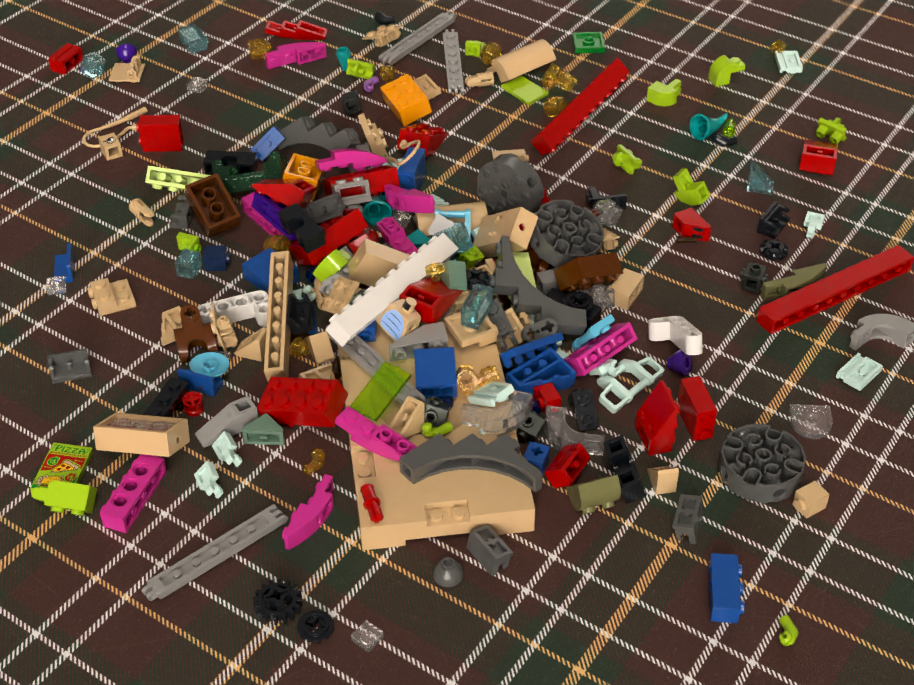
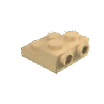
M364 113L358 115L372 153L379 156L387 155L385 148L388 145L385 138H382L384 135L381 128L377 129L375 123L371 124L370 119H366Z
M108 278L89 282L88 294L90 298H94L91 299L94 310H98L99 316L136 307L127 279L109 283Z
M479 306L444 318V324L461 347L474 343L482 347L497 341V335L499 334L497 326L492 324L488 314L484 313Z

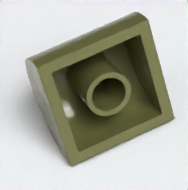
M618 475L605 476L566 487L572 506L576 511L582 510L583 514L594 512V507L602 505L603 509L615 506L614 501L619 500L621 496Z

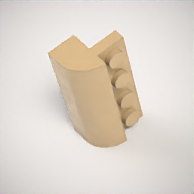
M540 39L492 59V66L487 68V71H492L493 73L497 71L499 79L503 83L557 59L551 45L546 40Z
M484 201L434 207V210L440 209V211H465V209H471V230L479 227L483 217L488 216ZM415 213L414 223H416L417 229L426 236H430L427 232L435 219V213ZM447 218L454 223H465V218Z

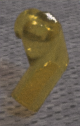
M321 448L314 449L311 452L312 461L302 467L306 475L324 466L325 452Z

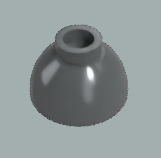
M451 557L443 558L433 569L434 581L443 587L458 585L464 576L460 563Z

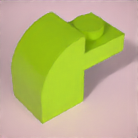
M726 55L720 56L711 65L708 79L715 87L727 85L730 83L731 73L745 70V64L738 57L729 59Z
M675 79L668 85L656 81L648 87L647 101L658 106L676 104L677 96L681 93V80Z
M687 168L681 169L673 176L678 188L674 194L681 202L690 206L700 205L711 196L704 181L693 183Z
M336 249L318 265L312 274L322 283L327 278L347 267L352 258L343 249L340 251Z

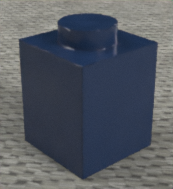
M226 245L204 247L203 262L205 271H227V264L231 263V254L227 253Z

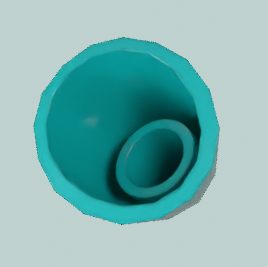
M725 113L718 118H710L703 114H696L690 120V132L695 139L704 140L725 123L728 115Z
M386 195L373 196L372 201L366 203L363 213L368 223L377 226L376 223L380 222L383 218L392 217V209L385 202Z

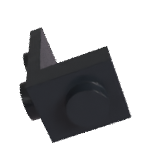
M596 186L589 187L588 194H586V203L590 205L591 209H597L599 212L626 209L627 195L599 196Z
M585 388L573 390L568 399L569 405L574 404L578 430L598 429L599 424L592 389L585 390Z

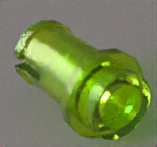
M729 119L725 122L722 133L727 138L735 135V121L733 122L732 119Z

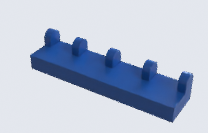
M559 332L512 348L500 354L505 368L512 367V358H514L516 364L523 363L522 355L524 354L530 360L535 357L534 351L538 350L540 354L547 350V346L557 351L556 343L564 338L562 333Z

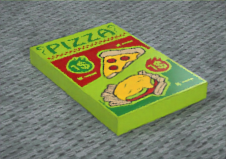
M53 442L30 487V491L35 487L48 488V484L53 480L79 484L94 453L93 448Z

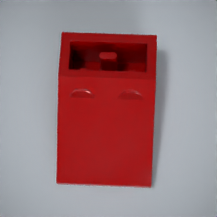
M425 123L413 124V126L400 129L397 148L401 149L399 145L402 140H406L407 143L420 140L421 145L419 148L425 149V156H430L438 149L449 132L443 131L444 129L440 127L430 128Z
M805 139L799 170L833 175L838 145Z
M264 179L251 185V187L256 189L257 193L270 196L274 202L287 205L286 207L297 203L301 208L306 207L307 203L311 202L317 188L303 179Z
M429 277L409 284L399 295V300L406 299L407 297L415 299L417 305L414 309L421 315V321L432 324L437 323L461 295L463 290L448 289L443 281Z
M660 380L636 413L635 429L648 456L671 452L673 442H675L674 433L675 428H677V414H679L680 410L678 403L674 402L671 389L667 388L664 380Z

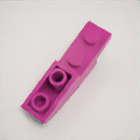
M301 42L277 46L276 51L265 53L266 67L269 70L294 62L300 65L327 57L326 44L323 42Z
M347 148L330 150L331 157L315 160L316 168L323 172L330 171L332 167L336 166L344 168L348 164L356 171H362L368 166L380 167L382 163L387 161L382 156L366 150Z
M393 184L384 185L386 202L389 203L391 208L414 213H435V201L432 195L417 189L406 190Z
M393 217L383 218L380 222L376 223L388 247L409 255L413 252L418 253V249L407 238L404 229Z
M349 406L335 419L336 425L351 434L350 440L385 458L400 461V457L417 447L385 424L379 427Z
M325 474L321 482L317 483L315 494L309 498L308 503H300L298 509L293 511L291 522L288 527L284 528L282 533L285 549L290 550L308 539L330 515L334 508L333 476Z

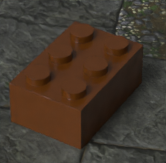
M218 173L185 185V197L208 238L240 225L241 215Z
M617 253L577 257L553 270L559 290H568V293L579 289L586 291L592 287L595 289L602 288L606 282L616 281L617 277L623 274Z

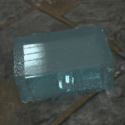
M194 23L190 24V26L187 25V27L178 28L180 41L190 54L208 49L207 44L209 40L207 35H203L202 29L198 28Z
M464 223L444 231L441 230V232L434 233V235L431 234L430 236L431 238L435 235L439 237L444 233L459 248L455 254L466 252L473 248Z
M475 284L461 306L462 326L476 330L479 329L493 306V288Z

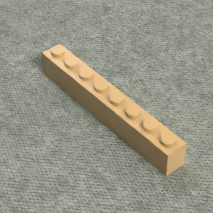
M289 251L272 252L270 256L264 373L268 382L271 377H289L291 328L287 324L286 318L288 295L293 293L294 264Z

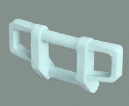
M646 357L638 362L623 359L618 363L616 369H621L620 373L631 372L640 382L630 390H627L615 379L619 374L611 376L608 373L597 379V384L602 389H605L598 400L611 413L615 414L625 404L631 402L637 393L646 386L652 385L656 379L662 376L664 368L651 357ZM650 365L657 373L652 376L642 366ZM610 390L622 400L617 405H614L605 397Z

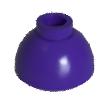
M121 44L116 48V54L123 63H130L132 57L137 55V48L132 44Z
M681 349L676 351L672 357L667 359L668 368L673 369L679 375L687 376L692 368L691 355L685 354Z

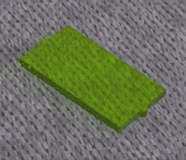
M385 361L350 407L361 415L377 422L412 375L402 370L400 366L396 367Z

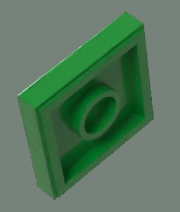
M602 32L572 33L575 53H605L606 48Z

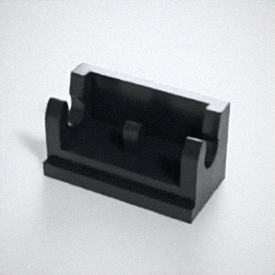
M774 201L760 217L757 233L775 239L790 221V217L782 214L781 211L788 213L790 209Z
M304 292L301 293L302 300L297 299L294 293L288 295L286 322L295 335L313 331L314 302Z

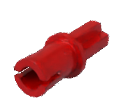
M370 483L364 484L360 488L364 499L363 506L368 510L371 521L379 523L384 518L380 508L381 501L376 496L374 486Z

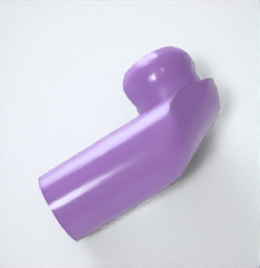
M374 76L364 81L363 88L366 92L373 91L374 85L379 83L378 77Z

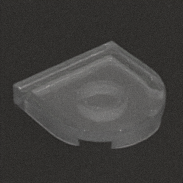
M789 405L790 422L796 433L809 439H820L830 433L833 424L830 406Z

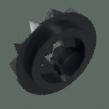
M771 238L761 243L760 253L768 259L780 260L788 255L789 246L785 245V242H780L779 239L773 240Z
M474 267L472 270L466 269L468 290L480 291L489 286L487 271H482L481 268L475 270Z
M579 291L568 293L563 299L564 305L586 310V314L588 310H592L594 303L593 298L589 294Z
M313 610L300 617L297 623V630L302 640L307 639L309 643L312 641L320 643L322 639H328L329 635L333 633L334 621L328 613L321 610ZM319 622L320 628H317L316 631L312 632V627H315V625Z

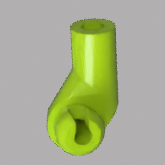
M426 422L422 424L421 429L425 437L433 438L439 433L442 436L453 431V426L450 422H446L436 428L432 427L431 423Z
M784 615L779 619L784 629L783 633H780L779 639L782 645L791 646L795 643L799 632L790 617Z

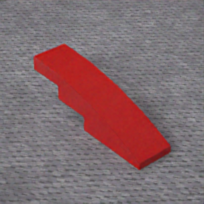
M268 20L264 33L297 40H324L328 29L299 20L298 24L286 20L283 21V24Z

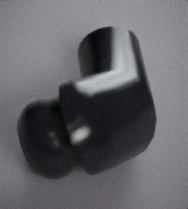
M377 12L374 15L375 20L381 25L395 24L394 16L387 17L381 12Z
M720 133L712 136V141L721 147L737 144L736 136L727 138Z

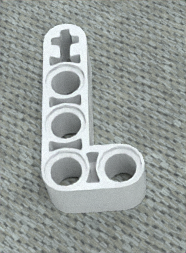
M258 290L213 301L219 317L223 315L228 317L230 323L255 317L259 326L266 327L268 294L265 291ZM211 302L199 305L197 308L200 312L202 324L213 322L209 310H212Z
M669 316L648 320L649 340H671L688 355L703 353L702 332L684 317Z

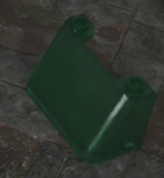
M279 151L270 152V159L267 162H263L264 171L239 174L238 170L233 166H224L220 160L211 161L213 174L218 173L228 193L235 194L256 191L251 185L264 179H283L288 161L287 157Z

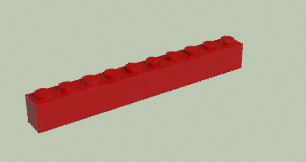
M619 58L615 59L530 142L542 156L547 153L552 154L557 149L556 145L560 146L566 140L564 137L568 138L574 132L572 129H577L582 124L580 121L584 122L589 117L588 113L592 114L605 101L603 98H608L620 86L619 84L627 79L626 75L630 71Z
M900 245L889 248L869 259L847 267L824 279H820L773 302L759 307L756 322L770 334L778 332L909 272L914 256Z

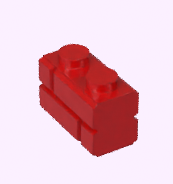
M70 43L64 45L48 58L51 71L59 72L63 75L68 73L69 70L84 59L82 48Z
M581 443L564 446L546 469L545 476L554 488L571 486L591 457Z

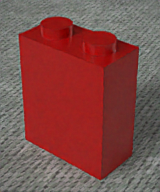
M140 115L139 122L136 123V130L140 132L139 145H142L143 152L183 151L184 137L180 115Z
M695 376L681 379L677 403L679 405V413L692 440L698 441L712 438L717 408L701 377Z

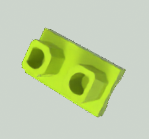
M351 58L347 59L348 67L346 74L365 79L373 77L375 71L374 64Z
M838 117L834 121L820 118L818 120L816 136L822 139L829 135V141L833 144H838L840 141L844 142L847 139V128L841 124V119Z
M622 144L617 145V152L613 154L612 158L614 165L622 167L628 174H633L635 169H640L642 160L636 158L630 149H626Z

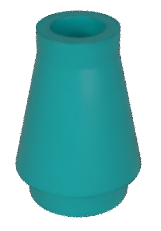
M340 47L336 50V56L342 70L347 71V59L351 58V51L348 47Z

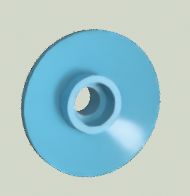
M215 352L199 354L190 362V370L192 372L213 378L224 374L229 369L228 358Z

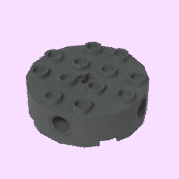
M512 153L500 154L480 168L477 176V194L481 201L485 202L487 213L491 215L517 207H523L531 213H536L542 206L544 188L541 179L533 166L527 161L523 162L517 158V155Z
M552 200L547 202L535 214L538 216V220L530 239L531 246L540 259L555 267H561L577 257L597 255L604 239L603 227L594 213L586 207L582 209L574 205L575 202L569 200Z
M749 424L734 429L729 433L722 445L718 469L722 481L731 492L747 500L762 504L779 502L792 496L800 487L806 455L802 445L792 434L784 430L780 432L771 429V426L766 424Z

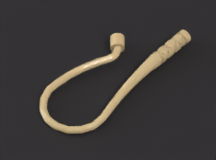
M142 107L121 119L88 131L82 138L83 144L91 148H100V144H88L86 137L91 133L137 118L147 113V108ZM136 124L126 127L116 137L119 139L130 129L137 131Z
M406 140L401 141L399 145L401 149L417 144L414 150L401 162H398L397 159L391 156L382 157L388 163L393 162L397 166H401L417 152L421 141L414 140L409 143Z

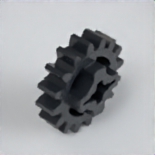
M279 578L277 583H274L271 579L269 580V585L261 584L262 590H255L256 596L253 597L254 612L258 614L259 619L265 618V623L267 624L271 620L274 621V625H277L279 620L286 624V618L295 619L294 613L299 614L300 606H303L301 590H298L297 584L291 586L290 580L282 583L281 578Z

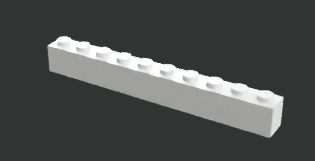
M444 233L439 237L435 235L428 241L429 245L423 244L418 249V253L413 252L407 258V262L403 260L396 267L397 270L393 268L389 271L386 279L384 277L380 278L375 283V287L370 286L363 293L364 296L360 294L352 302L353 305L347 304L340 311V315L338 313L333 315L329 320L331 324L327 327L326 331L343 347L374 322L392 302L399 300V295L409 284L426 279L449 260L459 248Z

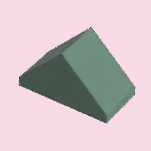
M447 260L437 269V275L448 289L467 290L465 262Z
M267 413L242 428L244 444L285 445L283 428Z

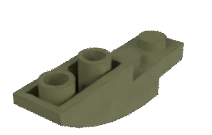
M823 263L792 270V275L789 277L763 282L760 297L763 301L781 298L820 279H824L827 265Z

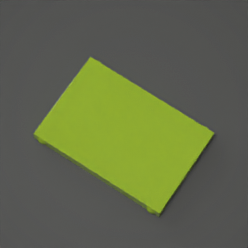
M522 75L501 85L503 90L527 105L549 95L548 91Z

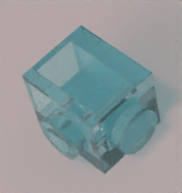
M96 52L84 55L80 71L91 79L101 76L104 73L106 59Z
M183 249L174 262L177 276L194 279L203 266L201 252Z

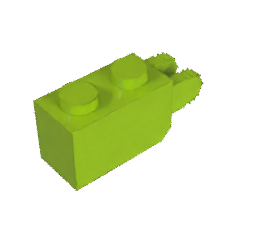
M53 480L48 484V488H33L31 497L41 502L43 501L44 505L51 507L52 512L64 513V510H71L73 515L84 516V513L92 514L97 488L90 485Z

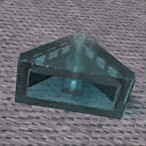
M754 160L751 161L746 191L772 194L774 182Z

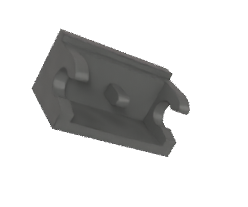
M339 192L307 203L306 211L310 217H314L318 224L342 215L346 207Z
M178 195L177 199H183L185 203L178 202L176 204L177 207L174 214L170 215L172 220L169 223V227L189 229L194 211L185 195Z
M87 348L47 355L52 384L92 377Z
M680 495L672 528L675 529L676 538L679 541L682 539V534H685L689 537L690 544L697 543L704 515L702 496Z
M489 524L470 530L466 548L491 576L497 574L501 564L505 570L514 552Z

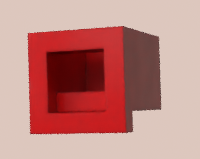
M552 382L533 387V403H537L538 408L542 409L545 416L560 412L561 397Z

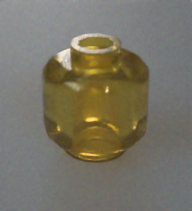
M495 42L487 43L480 52V57L486 65L493 63L492 59L502 56L501 47Z
M549 97L546 99L543 109L548 117H556L568 104L563 97Z
M269 235L263 243L264 250L271 248L276 252H290L288 246L291 243L284 235Z

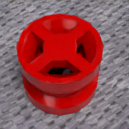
M188 392L182 397L184 412L187 416L196 417L203 413V399L199 392Z

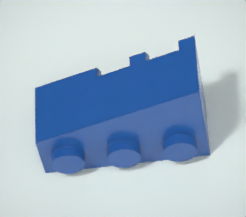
M550 347L506 373L505 383L512 384L515 391L510 395L518 401L533 397V387L550 382L553 383L557 391L571 388L574 385L577 372Z

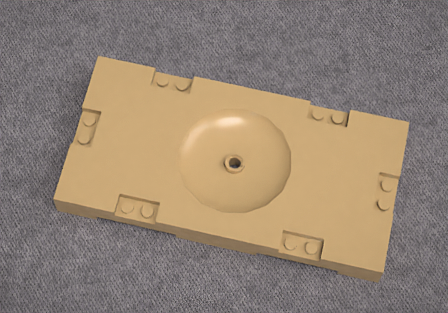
M354 298L351 299L350 305H353ZM486 299L456 310L451 305L437 323L443 322L444 324L445 317L478 306L481 308V306L487 304ZM420 321L418 328L427 323ZM376 322V342L366 343L416 388L415 358L390 362L389 345L394 343V341ZM444 324L448 336V347H454L457 397L440 398L443 402L451 404L447 422H450L453 426V431L443 437L449 439L453 445L472 433L479 439H482L486 445L505 433L512 439L517 440V429L509 398L503 402L496 401V406L494 407L470 404L467 399L468 395L473 396V392L487 381L505 383L497 345L493 342L479 347L477 343L461 347ZM338 346L342 386L348 393L344 403L345 408L347 406L351 407L379 427L382 424L389 427L402 405ZM419 432L405 439L418 447L431 439V437H425L422 432ZM348 433L362 551L406 546L405 540L470 533V530L489 524L498 535L534 531L535 505L531 489L523 483L499 473L474 469L442 472L412 484L400 472V461L385 458L363 448L350 440L351 434ZM364 484H372L376 496L381 501L380 508L384 518L379 523L371 521L368 510L363 506L364 499L360 488Z

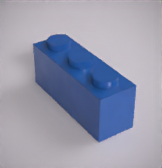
M711 553L708 566L710 621L738 623L740 614H744V601L740 600V596H743V582H739V578L742 577V564H738V555Z

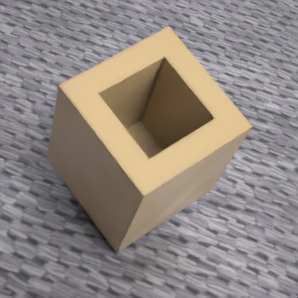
M114 133L98 137L101 152L107 161L123 156L120 141Z
M813 481L796 490L792 505L803 516L809 518L826 508L830 494L816 481Z

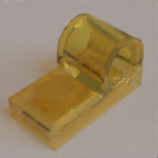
M263 38L247 41L253 60L264 58L265 53H268V50H272L271 43Z
M554 63L550 65L542 78L544 87L551 89L556 84H559L569 92H571L578 81Z
M463 365L456 371V378L460 390L466 396L500 378V374L496 366H487L481 369L479 374H476L471 366ZM464 373L471 374L469 380H463L461 376Z

